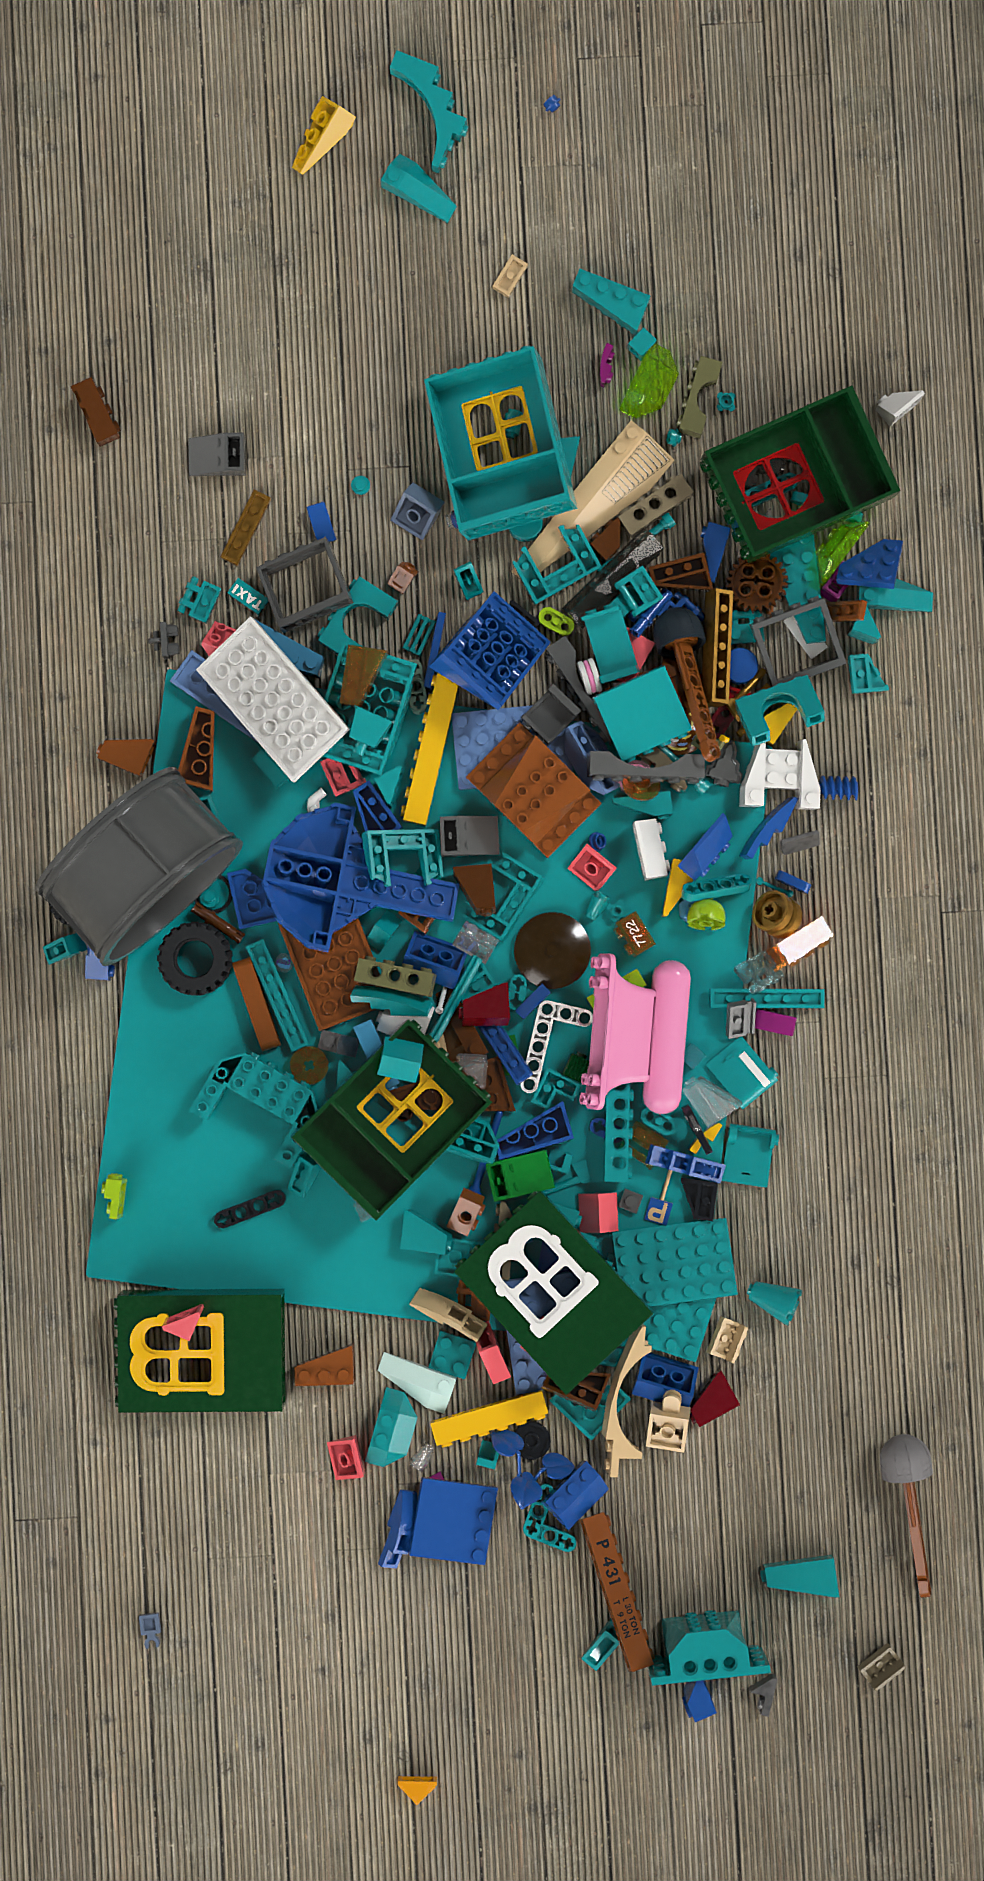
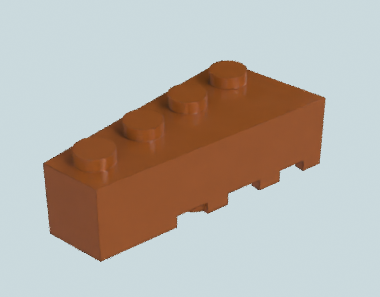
M196 706L178 771L185 779L187 785L213 792L214 711Z

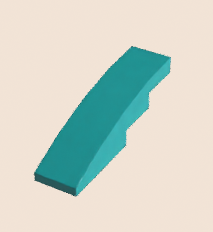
M355 985L350 995L351 1002H370L371 1009H389L391 1016H428L433 1006L432 1002L415 995L375 986Z
M305 1151L303 1155L298 1157L287 1188L301 1198L305 1197L321 1169Z

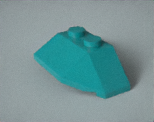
M476 1119L445 1151L477 1162L493 1164L499 1149V1143L490 1123Z
M386 1387L365 1462L385 1467L407 1455L418 1416L405 1392Z

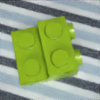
M108 1174L106 1182L102 1183L101 1193H104V1198L111 1199V1202H108L107 1214H110L109 1219H119L123 1216L127 1179L122 1178V1174Z

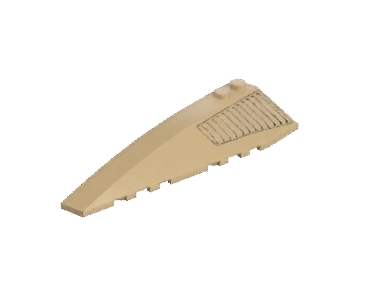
M632 420L574 490L578 509L554 515L528 549L540 573L570 551L558 526L564 525L565 529H576V525H579L585 537L588 538L609 520L617 516L621 510L632 505L637 499L648 493L675 461L646 431ZM514 567L511 572L520 579Z

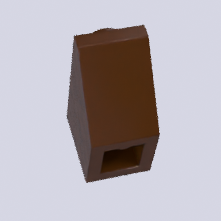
M618 517L614 521L612 519L609 520L604 526L605 530L601 534L597 532L590 539L592 542L590 543L591 548L604 563L610 560L620 549V519Z

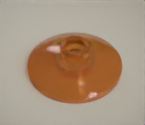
M623 779L622 787L631 798L647 801L658 795L660 782H649V779H642L641 782H631L630 779Z

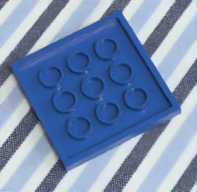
M422 1477L409 1555L485 1565L498 1488Z

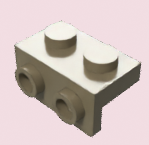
M886 1643L858 1665L857 1668L874 1690L878 1691L905 1670L906 1666L891 1646Z

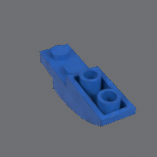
M402 1489L399 1491L387 1523L391 1530L378 1562L381 1567L397 1569L402 1554L408 1555L418 1501L416 1491Z

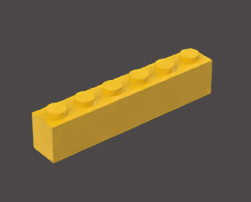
M538 1390L537 1392L524 1393L435 1419L430 1422L436 1446L441 1445L443 1448L452 1445V1441L460 1439V1442L470 1440L471 1436L476 1434L481 1437L490 1434V1430L497 1429V1431L508 1429V1425L514 1423L516 1426L523 1425L531 1418H534V1420L543 1419L545 1414H548V1409L542 1390Z

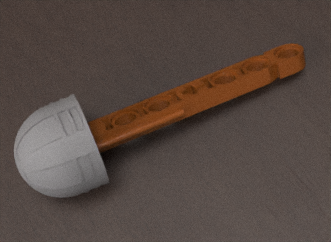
M900 1434L889 1439L881 1450L880 1466L882 1479L890 1483H903L919 1594L921 1598L931 1597L915 1487L916 1481L926 1479L933 1474L931 1456L923 1441L913 1435Z

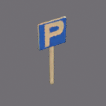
M668 1170L661 1198H650L645 1220L667 1225L673 1203L664 1201L672 1170Z

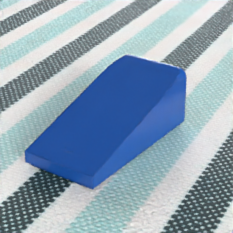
M325 502L306 507L317 540L324 537L329 542L337 540Z

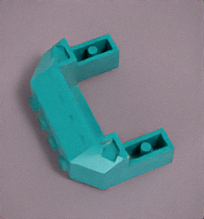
M252 1051L250 1054L246 1052L218 1060L189 1111L205 1120H209L227 1088L233 1090L293 1125L274 1160L288 1168H293L303 1149L291 1136L319 1109L315 1091L311 1089L312 1085L303 1080L298 1082L294 1079L295 1076L293 1074L277 1070V1065L270 1061L267 1063L260 1060L261 1056Z

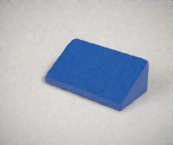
M541 984L515 1012L525 1020L551 992Z

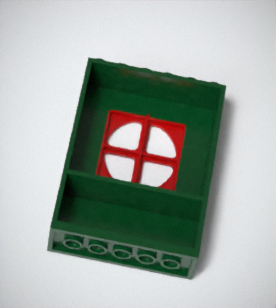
M853 385L706 450L700 459V467L703 473L706 472L709 477L707 480L711 490H715L717 495L715 497L719 508H723L725 522L727 525H731L733 530L731 532L732 537L736 543H739L741 557L743 560H747L748 564L891 500L901 491ZM775 458L792 460L802 467L803 472L783 482H779L770 465V460ZM762 465L771 482V487L752 496H747L745 494L747 477L756 466ZM802 480H807L810 486L807 499L798 510L792 511L784 496L783 489ZM771 494H775L782 506L784 516L780 518L762 516L752 509L751 504Z

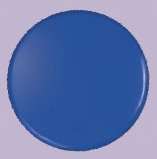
M735 648L731 650L730 682L736 685L746 684L756 675L758 660L750 650Z

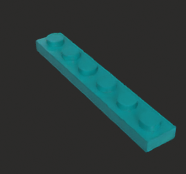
M261 939L247 945L246 949L291 1052L310 1045L265 940Z
M709 989V1008H727V1003L741 1000L750 1001L751 998H754L756 1001V1008H825V989Z

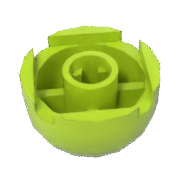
M710 898L691 904L687 915L689 927L698 930H705V927H711V930L725 927V910L719 902Z

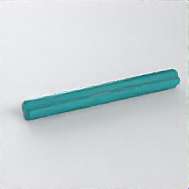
M472 955L443 1008V1013L439 1015L429 1034L436 1043L441 1038L482 962V959L476 955Z

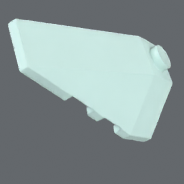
M386 1352L383 1353L377 1370L426 1408L445 1413L457 1377Z

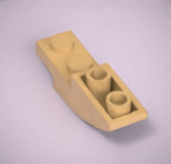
M419 1288L409 1304L440 1324L446 1323L478 1342L488 1325L471 1314L472 1311L466 1307L425 1289Z

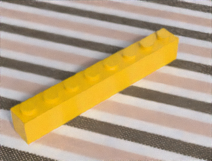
M438 672L432 678L433 694L429 693L427 704L430 705L429 711L424 712L422 723H425L424 731L420 730L418 742H421L420 749L415 751L414 760L417 762L415 768H411L409 779H412L411 787L407 786L405 793L408 801L407 805L402 806L400 815L404 817V822L426 826L459 687V685Z

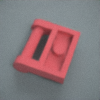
M329 758L320 761L335 797L354 790L366 782V779L362 777L357 767L349 765L356 780L350 783L341 762Z

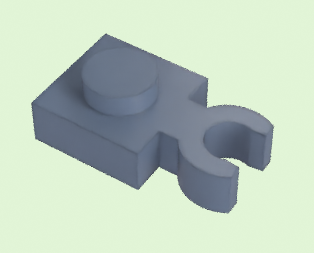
M159 1612L140 1614L141 1636L147 1635L144 1643L145 1648H149L150 1640L155 1641L156 1648L159 1647L160 1639L156 1636V1634L161 1633Z

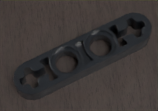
M274 1190L216 1213L214 1223L219 1228H226L284 1205L286 1195L281 1190ZM274 1193L282 1196L280 1204L274 1201L270 1203L272 1207L268 1208V1202L264 1197L268 1196V1200L274 1198ZM256 1200L264 1202L265 1206L262 1211L255 1210L254 1202ZM238 1207L246 1209L247 1213L244 1218H239L236 1215ZM229 1210H232V1216L236 1221L232 1222V1218L226 1220L225 1225L222 1222H218L220 1214L228 1216L230 1215Z

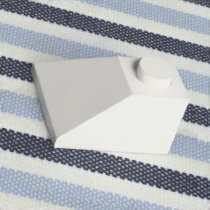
M921 390L892 393L888 397L884 395L877 402L879 405L876 411L891 427L916 406L925 393Z

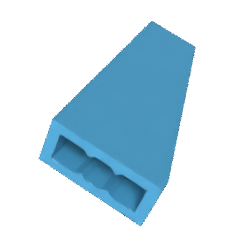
M372 1019L353 1027L367 1059L383 1044ZM391 1078L385 1084V1087L388 1091L398 1088L397 1084H400L399 1079Z

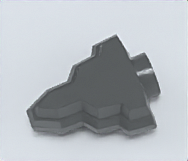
M729 740L721 749L720 757L712 761L711 765H707L705 769V776L714 779L713 784L722 787H729V783L741 784L742 773L739 772L740 764L736 760L737 749L735 741Z

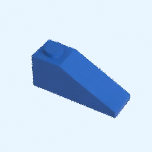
M709 522L707 527L703 526L700 537L703 538V552L713 586L731 528Z

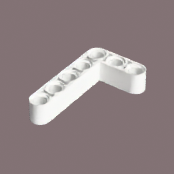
M543 1001L539 1005L526 1057L527 1065L531 1060H536L539 1063V1068L536 1071H532L533 1075L527 1078L534 1081L535 1086L533 1089L527 1090L524 1088V1081L521 1083V1088L524 1092L532 1093L538 1087L553 1020L587 1027L593 1022V1014L589 1010L553 1001ZM544 1004L552 1006L551 1014L545 1015L542 1013L541 1008ZM567 1008L571 1011L569 1019L561 1017L560 1012L562 1009ZM581 1013H587L590 1016L588 1023L583 1024L580 1022L579 1016ZM541 1022L546 1023L548 1026V1030L544 1034L537 1031V1025ZM540 1041L543 1043L544 1048L541 1052L533 1050L534 1042Z

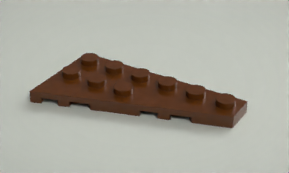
M498 1056L463 1067L462 1072L466 1076H472L477 1081L476 1086L479 1089H485L491 1095L490 1100L492 1103L484 1111H516ZM419 1081L389 1090V1092L397 1100L403 1101L417 1087ZM426 1089L415 1099V1104L421 1110H439L443 1102L442 1095L436 1089Z

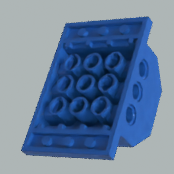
M493 591L481 607L457 631L429 668L499 710L551 642Z

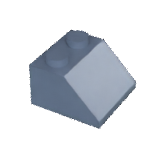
M413 482L404 491L390 521L423 540L439 516L445 502Z

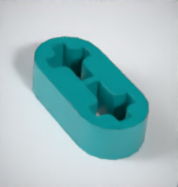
M520 974L514 975L509 984V1008L514 1011L517 1008L513 1007L510 1000L514 999L515 993L519 994L518 1000L521 1001V1004L525 1001L527 980ZM518 977L524 982V985L520 986L519 992L515 991L516 985L513 984V981H516Z

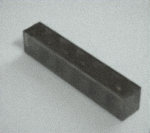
M643 528L562 610L573 620L574 624L583 629L586 625L581 617L586 616L585 612L596 609L597 612L604 610L603 606L608 605L620 593L619 589L616 590L614 584L641 566L646 569L647 565L656 559L664 548L651 532Z

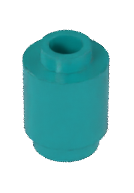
M508 409L504 420L521 416L523 413L519 410ZM522 424L507 428L505 430L506 438L514 439V437H518Z

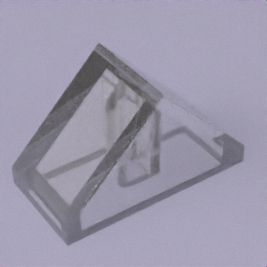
M459 1053L456 1056L457 1063L463 1067V1070L477 1081V1085L481 1089H485L488 1065L487 1055Z

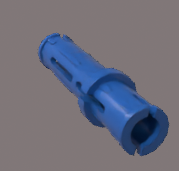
M664 588L660 592L664 597L661 601L639 615L637 622L630 628V633L633 636L639 638L643 631L652 625L654 618L673 597V594L668 589Z

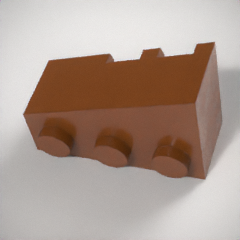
M354 1343L296 1364L295 1386L353 1385L355 1382Z

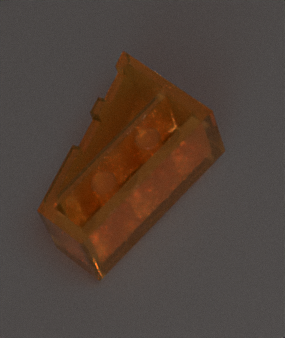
M348 645L340 704L362 707L384 660L389 654L387 650Z

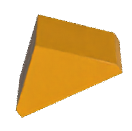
M398 1776V1786L418 1805L437 1786V1777Z

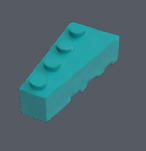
M579 268L572 288V293L600 310L602 314L610 317L619 326L624 327L632 335L636 336L651 295Z

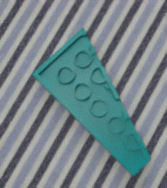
M814 534L770 554L771 560L777 557V563L782 562L783 567L781 569L786 568L787 573L785 575L789 579L786 583H788L789 587L784 589L786 595L783 596H785L788 606L798 602L801 605L808 603L807 599L815 596L821 598ZM820 606L794 615L806 644L826 642L824 618Z

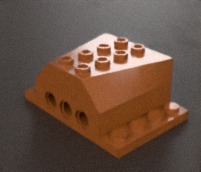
M520 722L466 776L547 858L602 804L590 792L591 790L536 735L533 736Z

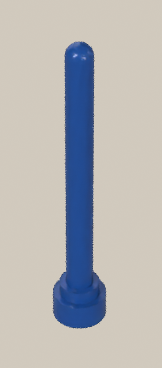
M503 1111L495 1112V1116L491 1125L495 1137L497 1135L498 1128L503 1116ZM483 1162L479 1163L473 1185H470L469 1190L482 1195L480 1193V1185L487 1164Z

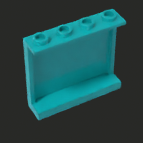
M663 665L592 697L619 755V759L626 763L635 760L636 755L640 753L646 755L653 752V747L658 745L664 747L670 744L671 739L678 737V739L684 738L689 735L688 731L692 730L668 672Z

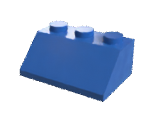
M724 813L719 816L678 864V867L694 881L699 876L704 877L710 870L708 865L710 863L714 865L720 858L718 853L720 851L724 853L731 845L728 842L733 835Z
M414 931L402 963L413 965L414 970L420 971L421 967L432 969V973L437 975L436 984L454 990L469 949Z
M648 1353L640 1360L632 1394L662 1403L666 1391L676 1390L682 1397L681 1406L689 1407L693 1399L699 1367Z
M581 1461L574 1468V1471L565 1477L543 1499L542 1503L569 1530L609 1488L587 1461Z
M705 1681L686 1682L683 1689L685 1696L682 1699L688 1717H693L694 1721L698 1722L716 1714L717 1712Z

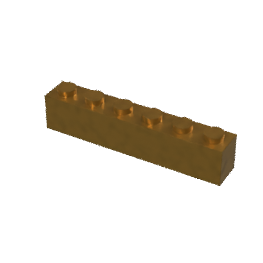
M718 588L705 593L704 633L706 643L703 645L702 687L707 705L716 708L729 704L733 591Z

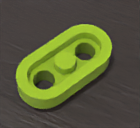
M545 607L539 612L538 619L542 626L560 636L572 634L574 622L571 618L551 607ZM546 615H550L552 619L550 621H546L544 617ZM562 624H567V625H568V629H567V630H563V629L561 628V625H562Z

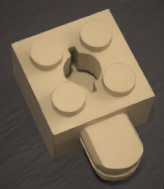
M666 1391L662 1403L652 1401L646 1447L684 1453L691 1407L681 1406L682 1397L678 1391Z

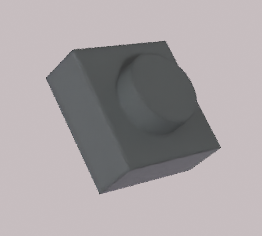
M624 1189L618 1207L637 1213L643 1195Z

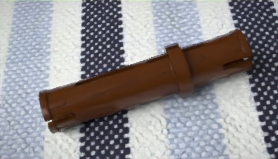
M199 902L191 910V913L203 919L205 924H210L237 942V944L245 936V933L239 931L217 916L215 911L212 910L211 912Z

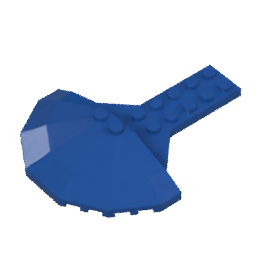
M333 803L325 808H317L312 812L299 814L270 843L262 882L263 888L276 921L309 949L329 952L333 933L376 906L452 922L454 919L459 884L431 878L432 883L425 886L423 876L389 869L390 887L384 886V882L377 878L374 880L370 879L363 841L353 825L356 807Z

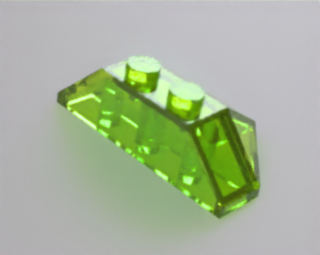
M655 343L647 351L627 390L619 411L637 419L662 409L679 376L670 350Z
M868 521L843 524L838 529L833 528L827 536L829 541L826 545L822 543L817 549L816 553H818L816 559L821 587L825 585L870 524Z

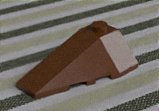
M447 988L442 1008L447 1003L453 989ZM442 991L435 994L437 1007ZM460 1001L443 1034L447 1052L450 1055L448 1057L451 1062L456 1061L463 1067L487 1054L488 1051L475 1026H462V1019H458V1007L462 1006Z

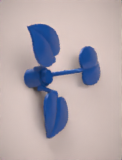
M510 1430L495 1431L490 1435L492 1445L500 1455L510 1457L515 1453L517 1454L518 1473L517 1477L511 1481L510 1488L521 1510L541 1498L542 1488L536 1480L542 1472L546 1471L547 1476L551 1479H563L574 1471L575 1466L566 1457L559 1453H548L542 1459L544 1467L534 1477L530 1472L521 1473V1453L519 1450L524 1447L523 1439L517 1433Z

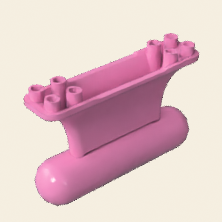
M601 953L598 957H592L591 968H595L596 972L595 976L590 977L589 986L594 988L595 998L589 1066L587 1073H583L581 1076L582 1085H586V1093L580 1094V1104L586 1105L588 1109L601 1110L604 1106L605 1097L611 1089L626 1083L644 1082L643 1101L649 1110L657 1114H668L674 1111L679 1106L682 1095L691 983L690 971L684 964L678 961L669 960L662 962L654 969L651 989L634 985L619 975L616 969V957L614 954Z

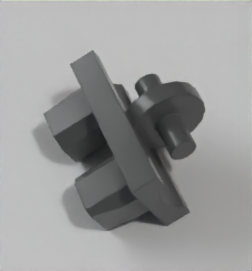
M160 622L161 638H159V631H153V638H149L148 643L154 644V651H159V644H161L162 657L170 659V656L180 654L179 643H169V637L179 636L178 626Z

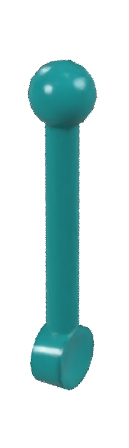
M761 877L756 879L757 885H765L786 894L788 897H792L794 894L792 890L787 891L765 882Z

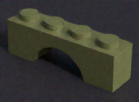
M701 356L699 361L695 360L692 372L696 374L694 379L689 381L687 390H690L689 398L685 397L682 405L685 412L683 416L679 415L676 425L680 427L679 432L681 434L701 438L707 416L698 407L697 395L705 387L716 385L723 362Z

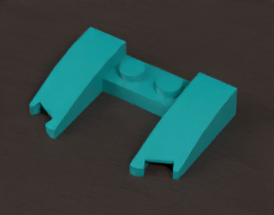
M564 525L558 526L574 560L549 575L541 576L526 546L521 548L523 554L517 562L513 560L512 563L533 604L543 601L602 567L579 525H576V529H565Z
M439 829L367 830L362 833L363 849L371 880L377 878L384 882V886H391L388 851L417 850L425 886L432 883L430 879L436 875L439 878L444 876Z
M502 852V859L495 863L490 859L486 864H491L494 870L515 882L516 885L496 915L492 914L486 917L476 915L468 900L464 897L463 902L468 903L467 915L462 914V917L504 943L513 930V925L545 879L540 874Z

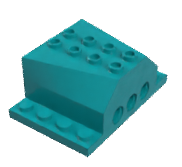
M343 640L324 700L350 730L322 757L383 775L387 759L391 757L404 722L413 688L412 680L418 664ZM357 706L393 722L377 748L367 746L363 756L353 752L357 740L349 737Z
M708 1610L704 1614L697 1615L696 1612L685 1613V1616L662 1618L666 1657L662 1658L661 1655H655V1659H653L654 1665L647 1667L652 1686L771 1673L770 1664L763 1648L758 1645L747 1646L742 1634L738 1610L717 1613L715 1610Z

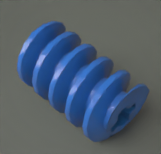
M824 775L820 777L818 781L820 795L823 794L824 800H827L828 795L831 794L832 800L835 799L836 795L839 796L840 800L843 799L844 795H846L847 800H850L851 795H854L855 801H857L858 782L855 776H852L850 781L847 776H844L842 781L840 776H836L835 780H833L832 776H828L827 781Z

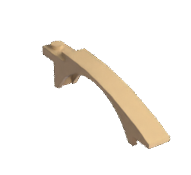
M644 1324L629 1336L616 1366L606 1400L602 1435L606 1439L605 1450L607 1452V1459H604V1470H606L610 1477H618L619 1459H642V1452L624 1436L617 1418V1397L622 1381L628 1371L638 1360L652 1350V1346L648 1345V1341L645 1340L646 1326Z

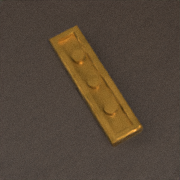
M255 489L253 490L220 556L221 559L236 566L239 565L271 501V497Z

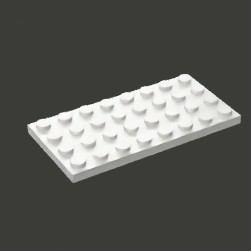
M251 616L196 669L292 782H296L350 730Z

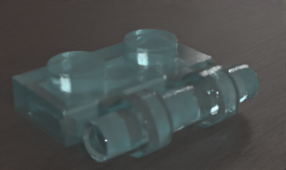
M765 950L734 967V972L744 984L749 982L754 984L749 987V991L752 994L765 990L766 986L774 985L779 982V979L784 977L781 970L776 973L773 969L776 967V962ZM765 974L767 977L761 980L760 976Z

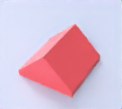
M586 844L567 869L594 891H599L617 868Z
M617 1192L578 1194L579 1215L583 1216L580 1232L606 1233L618 1231Z
M203 1304L167 1317L162 1325L163 1330L190 1341L203 1311Z
M356 1435L327 1442L335 1480L364 1477L365 1471Z

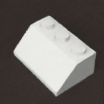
M656 819L635 821L633 823V830L644 881L668 876V871L671 870L669 861L664 858V853L666 852L665 842H661L659 835L662 834L661 823H657Z

